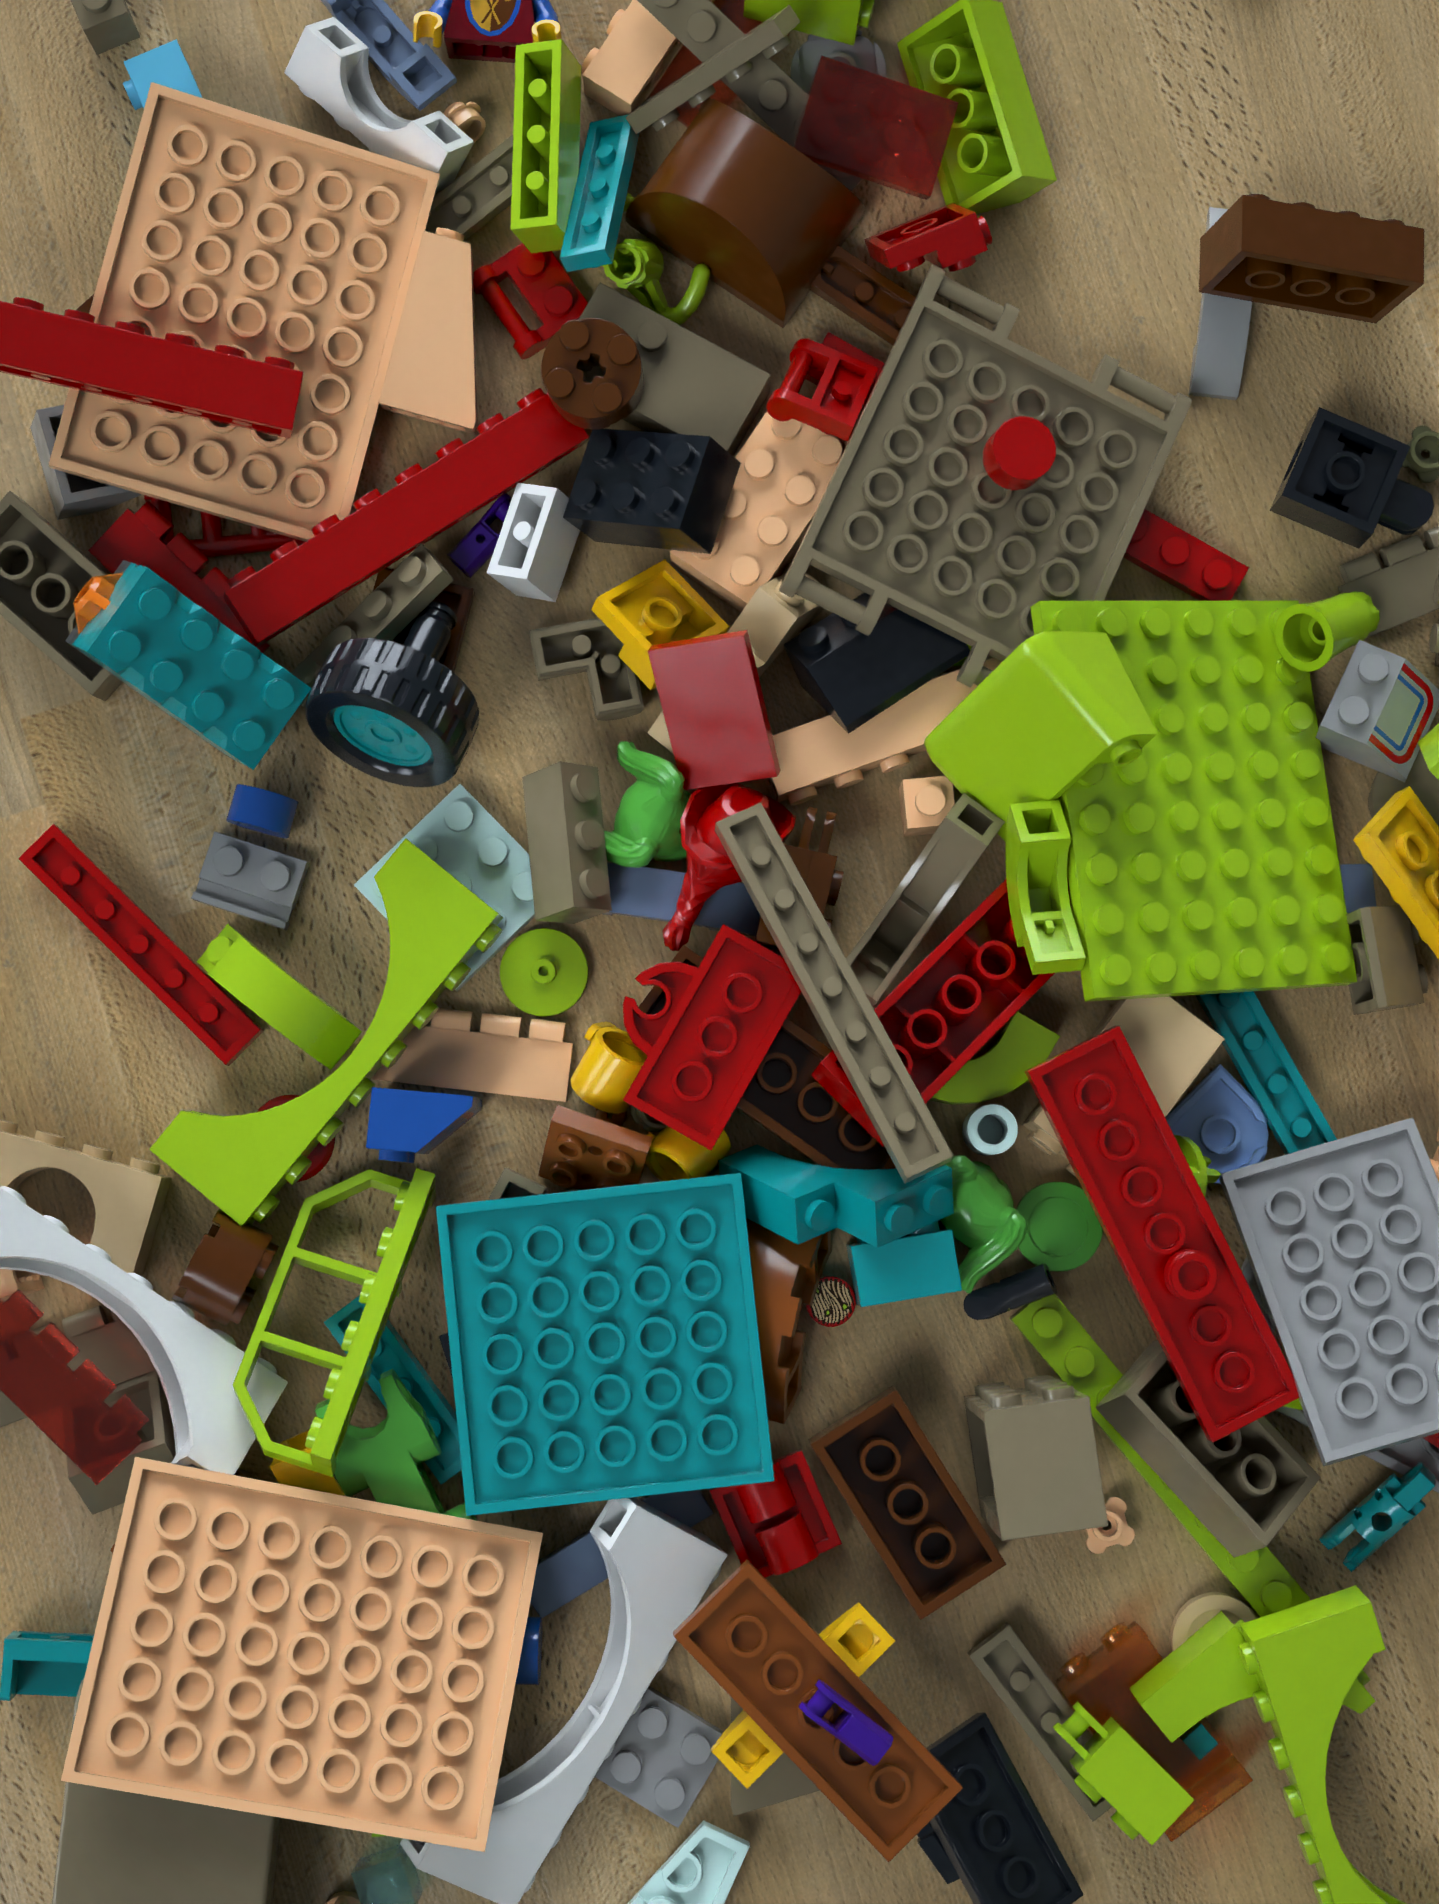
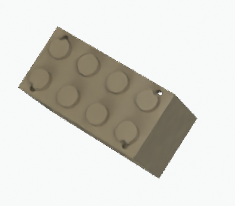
M1048 1375L1024 1379L1025 1388L1010 1389V1386H1005L1004 1382L981 1384L975 1386L976 1395L964 1396L981 1516L1001 1541L1108 1526L1090 1400L1087 1395L1075 1390L1072 1385L1068 1386L1067 1382H1060V1379H1054V1376Z

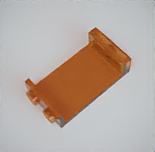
M1135 1621L1128 1626L1125 1622H1121L1109 1629L1100 1638L1103 1645L1090 1655L1086 1656L1082 1652L1069 1659L1060 1668L1062 1676L1056 1679L1055 1682L1072 1706L1078 1701L1102 1726L1112 1716L1194 1799L1191 1805L1164 1832L1169 1840L1173 1842L1247 1786L1253 1779L1231 1753L1206 1717L1199 1722L1218 1744L1200 1761L1180 1737L1173 1743L1170 1742L1129 1690V1687L1161 1662L1163 1658L1152 1645L1145 1631ZM1091 1726L1089 1727V1729L1094 1735L1097 1731L1094 1730Z

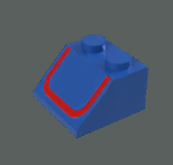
M372 1087L366 1148L379 1150L378 1160L414 1163L415 1153L429 1154L481 1111L482 1100L467 1095Z

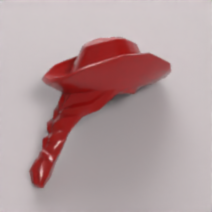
M738 783L699 788L690 795L680 819L682 847L686 850L687 872L676 902V912L662 930L664 944L671 951H679L683 945L689 942L691 928L706 900L722 887L742 881L715 832L716 822L761 802L784 843L794 829L796 816L782 804L757 790Z

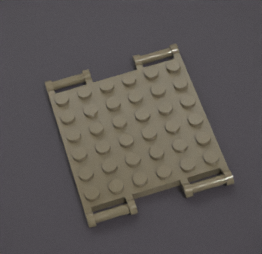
M932 264L920 286L916 299L792 564L780 585L779 592L791 598L796 594L856 624L855 630L867 636L871 634L887 603L972 646L957 676L958 682L971 687L973 684L978 686L992 672V670L983 666L988 655L1003 662L1022 642L1034 636L1030 607L1038 601H1104L1190 408L1192 399L1179 392L1174 396L1118 366L1119 361L1107 354L1099 362L1093 374L1092 382L1087 381L1007 339L1020 309L1007 302L1002 306L944 276L946 270ZM935 294L994 324L993 330L991 331L934 301ZM1109 385L1165 413L1164 420L1107 391ZM1018 416L1032 417L1042 422L1052 433L1056 444L1055 460L1051 468L1031 487L1023 490L1005 489L996 484L985 470L983 464L985 444L1005 421ZM809 565L869 594L870 597L866 606L804 576Z

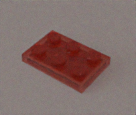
M821 55L816 66L793 147L815 163L928 200L933 191L958 102Z

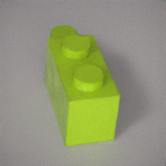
M1077 1701L1072 1706L1075 1709L1074 1713L1062 1725L1057 1722L1053 1726L1054 1730L1077 1752L1070 1760L1079 1773L1073 1781L1093 1802L1097 1803L1103 1797L1117 1810L1110 1818L1128 1837L1134 1840L1141 1834L1153 1845L1191 1805L1194 1799L1112 1716L1102 1726ZM1091 1726L1097 1732L1082 1746L1077 1739Z

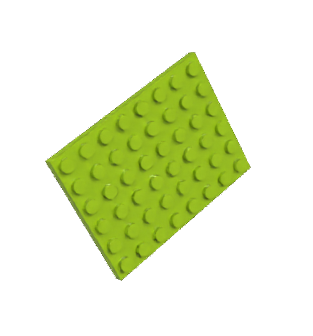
M1299 600L1038 601L1030 607L1034 635L1044 631L1107 633L1157 732V735L1142 748V754L1136 760L1123 766H1115L1113 763H1097L1057 799L1060 800L1072 838L1068 852L1067 877L1072 914L1086 957L1083 970L1080 971L1085 1002L1347 986L1357 982L1321 742L1315 738L1318 732V723L1310 672L1301 671L1289 665L1281 656L1275 641V625L1279 615L1287 607L1299 604Z

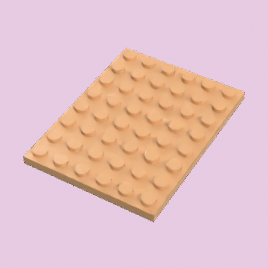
M151 82L89 314L95 317L94 323L115 327L116 321H123L145 328V335L165 339L166 333L180 334L196 341L195 347L215 351L216 345H226L243 350L247 359L264 362L265 357H277L293 362L295 364L294 370L304 373L291 438L69 388L49 467L302 541H308L315 535L311 529L326 518L336 514L342 520L349 516L379 406L378 402L421 236L426 229L440 174Z
M135 1457L61 1781L485 1852L543 1533Z

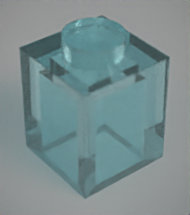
M401 1845L359 1858L351 1873L361 1904H418L423 1892L415 1865Z

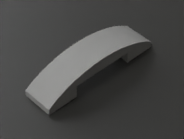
M1209 207L1206 232L1228 209ZM1202 293L1197 343L1193 348L1189 395L1237 400L1247 348L1252 309L1251 301Z

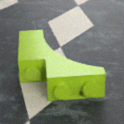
M1220 1611L1190 1636L1187 1641L1129 1687L1138 1703L1171 1743L1208 1715L1237 1701L1253 1697V1692L1260 1690L1256 1675H1248L1239 1654L1238 1645L1245 1643L1240 1624L1245 1623L1242 1619L1233 1624ZM1363 1669L1357 1676L1342 1704L1359 1714L1376 1702L1364 1687L1370 1681V1678Z

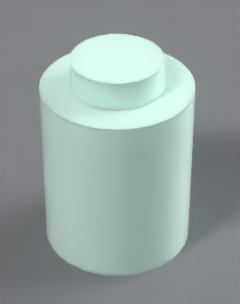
M988 1104L974 1109L967 1115L962 1126V1135L966 1145L973 1152L984 1156L996 1155L1007 1151L1014 1144L1018 1134V1125L1014 1115L1007 1108L997 1104Z

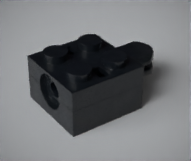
M1319 407L1305 427L1270 511L1359 549L1373 535L1377 524L1402 535H1412L1429 520L1434 504L1432 495L1429 492L1397 478L1409 451V445Z

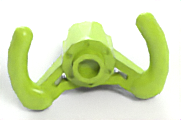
M629 193L626 196L623 212L627 211L634 199ZM625 238L622 243L616 244L613 263L602 265L606 277L616 282L617 287L627 289L638 298L641 305L678 325L685 323L697 310L706 293L710 277V269L707 265L703 263L696 265L692 272L689 287L683 298L675 307L671 308L668 307L659 282L664 270L663 255L655 244L643 239Z

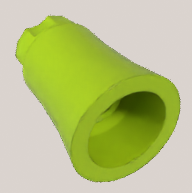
M1358 591L1340 593L1328 599L1312 603L1291 605L1283 610L1275 625L1277 648L1284 660L1295 669L1306 672L1316 671L1326 665L1336 655L1357 645L1359 640L1364 641L1370 632L1375 631L1380 621L1379 610L1373 605L1371 596Z

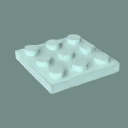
M461 784L453 789L354 884L388 920L383 898L374 876L406 838L503 917L497 925L502 929L500 936L486 952L483 953L477 949L466 963L471 970L455 989L456 991L463 987L535 917L529 854Z

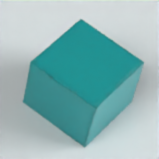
M1200 1722L1180 1736V1739L1199 1761L1218 1744Z

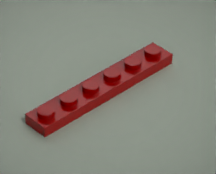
M53 824L18 858L225 1065L230 1066L263 1032L57 825Z

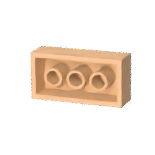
M767 411L735 457L741 464L711 554L671 550V566L742 612L758 587L780 576L798 551L849 440L845 441L836 436L826 434L795 419L783 422L772 418Z

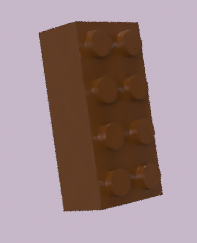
M1263 194L1242 195L1200 238L1199 292L1376 324L1424 284V229L1407 226L1404 222L1396 219L1380 221L1360 217L1358 213L1353 211L1332 212L1316 209L1310 203L1299 202L1290 204L1270 200L1268 196Z
M890 1386L808 1439L811 1447L920 1620L1007 1565L893 1386Z

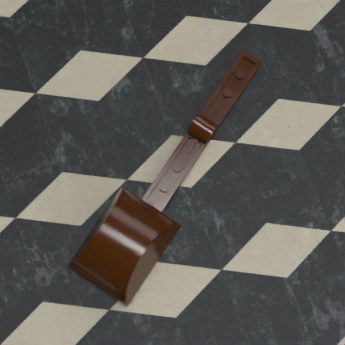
M707 98L703 101L696 117L643 191L630 203L625 214V220L632 228L692 268L701 263L707 265L710 269L709 279L782 328L785 327L811 290L894 346L916 299L914 295L841 247L865 212L864 204L848 188L807 156L760 124L712 98Z

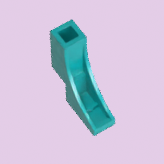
M758 1144L718 1160L719 1175L741 1173L746 1218L797 1245L830 1230L839 1228L879 1248L954 1214L952 1168L946 1165H942L908 1183H904L897 1168L863 1170L814 1165L779 1155Z

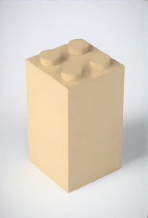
M1170 996L1116 1000L1087 1038L1088 1040L1113 1026H1120L1165 1117L1225 1039ZM1039 1102L1022 1124L1031 1131L1027 1139L1049 1156L1052 1153L1055 1155L1060 1153L1068 1159ZM1069 1164L1066 1169L1077 1178L1071 1164Z

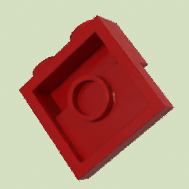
M955 203L948 204L864 239L872 259L890 269L896 267L898 272L918 267L925 260L942 269L948 267L949 272L958 271L976 263L975 255L987 251V245L992 244L991 232L985 218L982 215L977 217L976 212Z

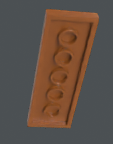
M748 1560L733 1572L673 1631V1636L888 1862L963 1789L960 1782L863 1680L847 1666L822 1637ZM819 1679L893 1736L891 1747L875 1766L870 1765L809 1718L798 1707L802 1701L808 1703L818 1690L815 1684ZM834 1702L824 1717L834 1723L844 1709Z

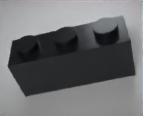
M864 592L853 599V601L866 606L870 595ZM887 603L869 636L855 630L856 624L832 613L815 625L806 628L798 636L784 644L801 687L848 734L967 657L970 652L966 643Z

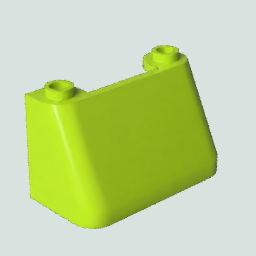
M1044 631L1022 642L926 737L924 745L932 762L962 795L965 793L1005 821L997 834L1006 843L1007 818L1010 804L1057 800L1097 763H1113L1115 766H1123L1136 760L1142 754V748L1157 735V732L1107 633Z

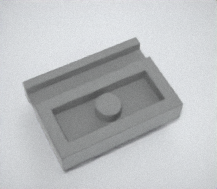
M214 831L198 877L200 879L196 891L193 892L191 899L288 930L289 920L297 904L310 863Z

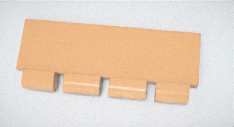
M439 1008L431 1019V1026H425L421 1030L414 1026L402 1042L407 1045V1048L395 1064L389 1069L382 1065L371 1078L374 1080L567 1102L573 1043L564 1042L566 1022L531 1019L529 1038L520 1037L522 1017L482 1013L480 1032L472 1031V1011Z

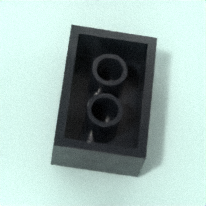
M617 429L592 430L563 518L595 542L711 554L741 463L710 436Z

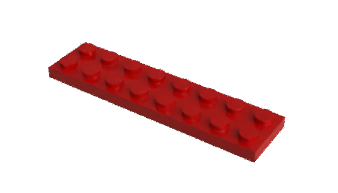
M1113 1026L1024 1071L1207 1440L1213 1443L1300 1398L1287 1361L1120 1026ZM1183 1249H1195L1208 1254L1215 1261L1219 1270V1282L1216 1290L1210 1297L1200 1302H1187L1175 1297L1168 1290L1164 1281V1268L1174 1253Z

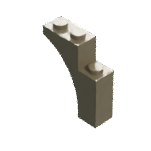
M963 793L944 818L903 880L846 958L872 1007L876 1005L1005 823V821L965 793Z

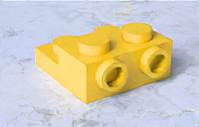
M666 559L598 596L591 609L623 643L618 655L619 658L650 690L656 687L648 650L652 645L725 634L730 627Z

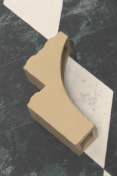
M786 573L759 586L727 632L748 630L758 677L764 673L769 665L785 649L784 644L795 638L823 610L822 607L796 594L791 598L779 592ZM805 573L804 576H806V577H808V578H810V579H812V580L818 582V581H817L815 578H813L811 575ZM662 711L647 733L673 754Z

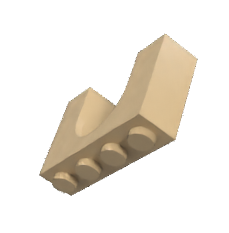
M0 1119V1187L6 1186L17 1191L34 1174L52 1168L61 1169L74 1175L89 1191L95 1207V1226L90 1244L108 1253L111 1257V1262L126 1273H136L143 1276L172 1177L158 1174L160 1164L131 1157L129 1165L112 1161L113 1151L84 1143L82 1152L63 1147L66 1138L48 1132L36 1130L34 1138L17 1134L18 1124Z

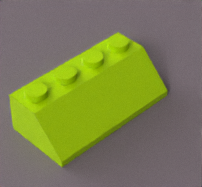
M959 0L897 42L946 205L955 203L976 212L977 215L1020 203L1057 181L1002 2L993 0Z

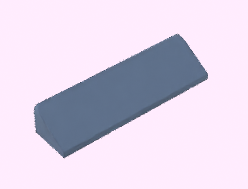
M700 1490L648 1495L639 1499L689 1527H693L714 1514ZM590 1530L538 1561L530 1603L540 1617L544 1618L608 1578L603 1557Z

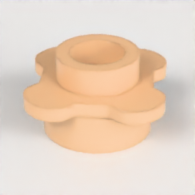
M1110 1497L1105 1503L1107 1521L1111 1523L1110 1529L1104 1530L1102 1527L1085 1529L1088 1534L1086 1546L1095 1554H1101L1105 1551L1106 1547L1116 1544L1128 1546L1134 1540L1135 1532L1128 1526L1125 1517L1127 1505L1119 1497Z

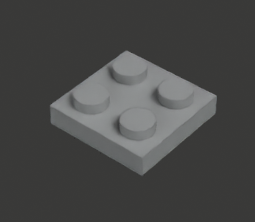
M649 1686L642 1697L639 1709L629 1718L616 1740L613 1752L603 1761L594 1777L679 1828L718 1761V1758L711 1752V1748L724 1731Z

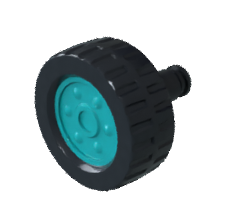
M432 601L420 613V616L414 620L404 644L377 638H356L347 640L332 649L318 672L305 703L308 725L317 739L329 751L347 764L370 776L403 786L433 787L445 783L457 773L472 743L480 718L477 701L471 690L455 673L439 662L451 637V630L457 624L455 612L444 603Z

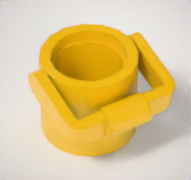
M609 1022L594 1023L584 1036L591 1043L570 1079L571 1087L582 1100L596 1109L608 1113H622L630 1105L623 1101L648 1056L633 1044L628 1032L619 1029Z
M667 1126L657 1136H654L651 1132L647 1134L653 1137L645 1164L660 1181L707 1177L719 1164L718 1160L723 1159L730 1151L731 1143L725 1130H723L711 1151Z

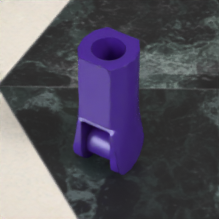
M507 493L500 496L478 523L447 554L451 562L469 578L493 555L500 533L494 532L489 525L497 517L504 523L512 498Z
M819 1679L815 1684L818 1690L808 1703L802 1701L798 1707L809 1718L870 1765L875 1766L891 1747L893 1736ZM835 1702L844 1710L836 1721L832 1723L824 1715Z

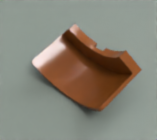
M746 1218L767 1416L770 1421L785 1424L802 1389V1360L806 1332L797 1330L803 1304L813 1305L821 1275L832 1252L831 1230L797 1245Z

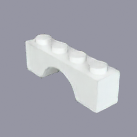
M335 17L305 26L284 72L299 86L300 91L320 104L333 116L335 122L340 127L350 131L368 147L370 152L439 173L440 176L435 193L444 190L454 182L474 141L440 110L416 120H407L391 112L382 103L373 88L368 68L369 47Z

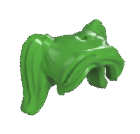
M621 741L617 746V760L626 771L636 777V782L626 790L621 799L615 816L614 830H604L607 860L623 867L640 868L647 866L652 858L663 862H674L686 858V850L682 847L680 819L691 793L683 788L685 780L683 774L673 763L666 759L637 750L633 742Z
M955 1155L951 1162L945 1164L952 1168L954 1214L940 1219L939 1222L946 1229H951L953 1236L969 1249L968 1254L958 1268L962 1290L970 1294L978 1280L1018 1249L1025 1238L1028 1225L1025 1218L1014 1208L1010 1188L1003 1180L997 1177L989 1165L980 1161H970L965 1155Z

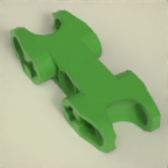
M393 1368L380 1374L379 1383L388 1414L382 1422L374 1427L363 1429L349 1424L336 1460V1470L334 1473L346 1496L351 1497L370 1488L376 1502L478 1521L475 1515L466 1516L465 1502L447 1511L444 1510L422 1464L442 1453L438 1438L426 1412L405 1387ZM329 1399L316 1405L315 1412L317 1417L324 1418Z

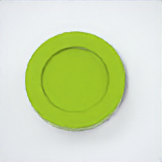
M534 929L518 936L507 947L500 964V981L506 996L518 1009L533 1016L551 1017L568 1011L580 1000L588 983V963L581 947L570 936L554 929Z

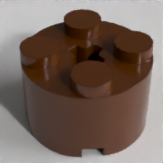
M599 318L570 320L562 325L561 329L553 335L545 348L541 365L544 386L553 406L571 424L584 429L600 430L610 427V425L617 423L623 418L625 419L637 407L644 389L641 358L634 340L618 325ZM593 366H599L604 376H595L592 383H588L584 371H591Z
M219 1209L212 1222L220 1225V1227L212 1224L208 1234H204L181 1278L180 1287L173 1295L172 1300L182 1303L188 1308L225 1326L228 1325L229 1321L239 1325L257 1291L248 1287L252 1277L255 1276L261 1280L263 1279L279 1246L271 1242L273 1235L249 1223L240 1226Z

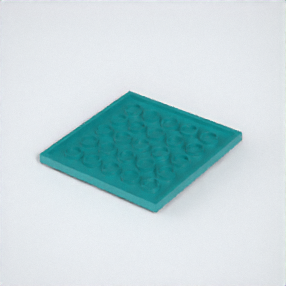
M741 1173L436 1206L466 1516L775 1481Z

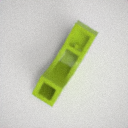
M229 924L210 942L206 951L197 961L208 972L209 976L235 998L330 1070L333 1069L362 1033L359 1028L339 1011L296 980Z
M1017 1011L1008 1020L993 1047L983 1056L968 1061L930 1100L944 1104L967 1105L986 1102L1003 1096L1028 1080L1024 1071L1047 1060L1060 1035Z

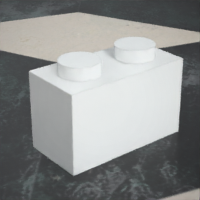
M517 483L487 574L516 596L556 602L580 531L563 518L569 498L558 488Z

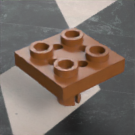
M557 1105L551 1119L538 1176L548 1179L558 1186L572 1187L578 1190L640 1184L653 1137L622 1127L627 1119V1111L618 1114L613 1113L611 1119H608V1112L596 1109L595 1116L591 1117Z

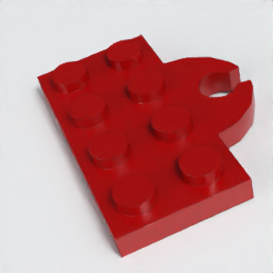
M725 924L721 926L699 967L682 962L658 963L641 972L635 978L642 986L654 985L660 987L665 992L666 1003L660 1012L656 1014L643 1013L639 1009L636 1000L627 996L624 997L623 1002L624 1026L633 1044L648 1056L623 1101L711 1151L801 994V990L783 957Z

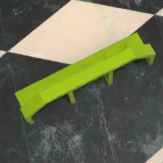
M416 1168L412 1181L409 1182L368 1169L305 1198L233 1382L234 1392L265 1456L330 1477L334 1476L339 1451L364 1383L370 1378L372 1361L396 1297L400 1296L402 1280L429 1206L432 1207L435 1200L434 1173ZM371 1187L397 1195L393 1210L400 1213L394 1229L385 1227L382 1233L376 1256L383 1259L377 1273L301 1249L314 1213ZM294 1264L363 1286L359 1302L366 1305L360 1321H350L341 1346V1350L348 1352L346 1357L268 1332ZM262 1347L332 1369L323 1394V1398L330 1400L324 1418L315 1416L306 1438L305 1447L311 1448V1453L271 1441L251 1399L247 1385Z

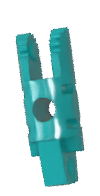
M1422 1462L1418 1463L1400 1479L1393 1473L1320 1537V1542L1328 1550H1331L1356 1529L1364 1539L1347 1553L1343 1564L1351 1572L1354 1571L1426 1507V1504L1421 1499L1435 1487V1475ZM1378 1512H1383V1513H1386V1514H1388V1515L1382 1516V1515H1379V1514H1377V1513H1378Z

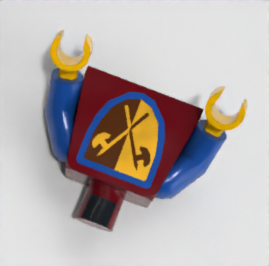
M436 0L428 11L417 13L414 16L413 42L418 43V40L422 37L433 38V47L440 48L444 32V41L448 58L515 63L516 45L562 39L558 16L549 0Z

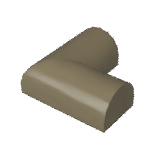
M599 618L529 630L538 681L587 672L597 720L609 721L637 715L644 710L638 677L618 656L623 643Z

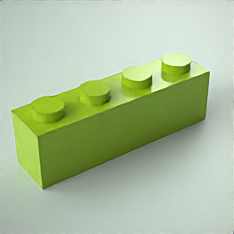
M562 39L516 45L511 231L531 253L562 249L579 174L582 66Z

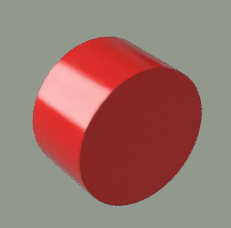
M1018 416L1005 421L985 444L983 464L987 474L996 484L1005 489L1023 490L1031 487L1053 465L1056 456L1054 437L1042 422L1032 417Z

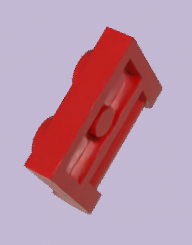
M521 243L493 263L481 266L473 272L474 292L482 294L514 339L513 348L522 360L530 358L544 349L553 335L567 321L579 320L588 304L552 251L531 253ZM508 277L542 326L536 330H530L498 283Z
M800 339L796 341L790 352L789 359L791 364L779 389L774 390L771 394L766 409L769 415L778 421L783 422L795 419L826 434L848 441L872 386L878 367L813 340ZM815 368L823 371V375L812 399L800 395L799 392L808 371Z

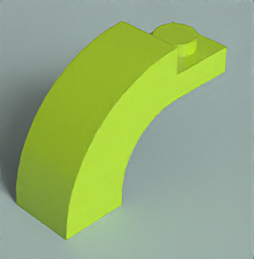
M1060 800L1010 804L1008 811L1005 850L1010 915L1017 947L1025 948L1032 975L1081 971L1086 959L1069 899L1067 862L1072 838Z

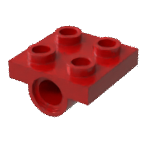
M802 1449L772 1461L775 1481L710 1488L709 1490L741 1565L748 1560L765 1578L770 1575H781L799 1568L817 1558L820 1553L842 1544Z

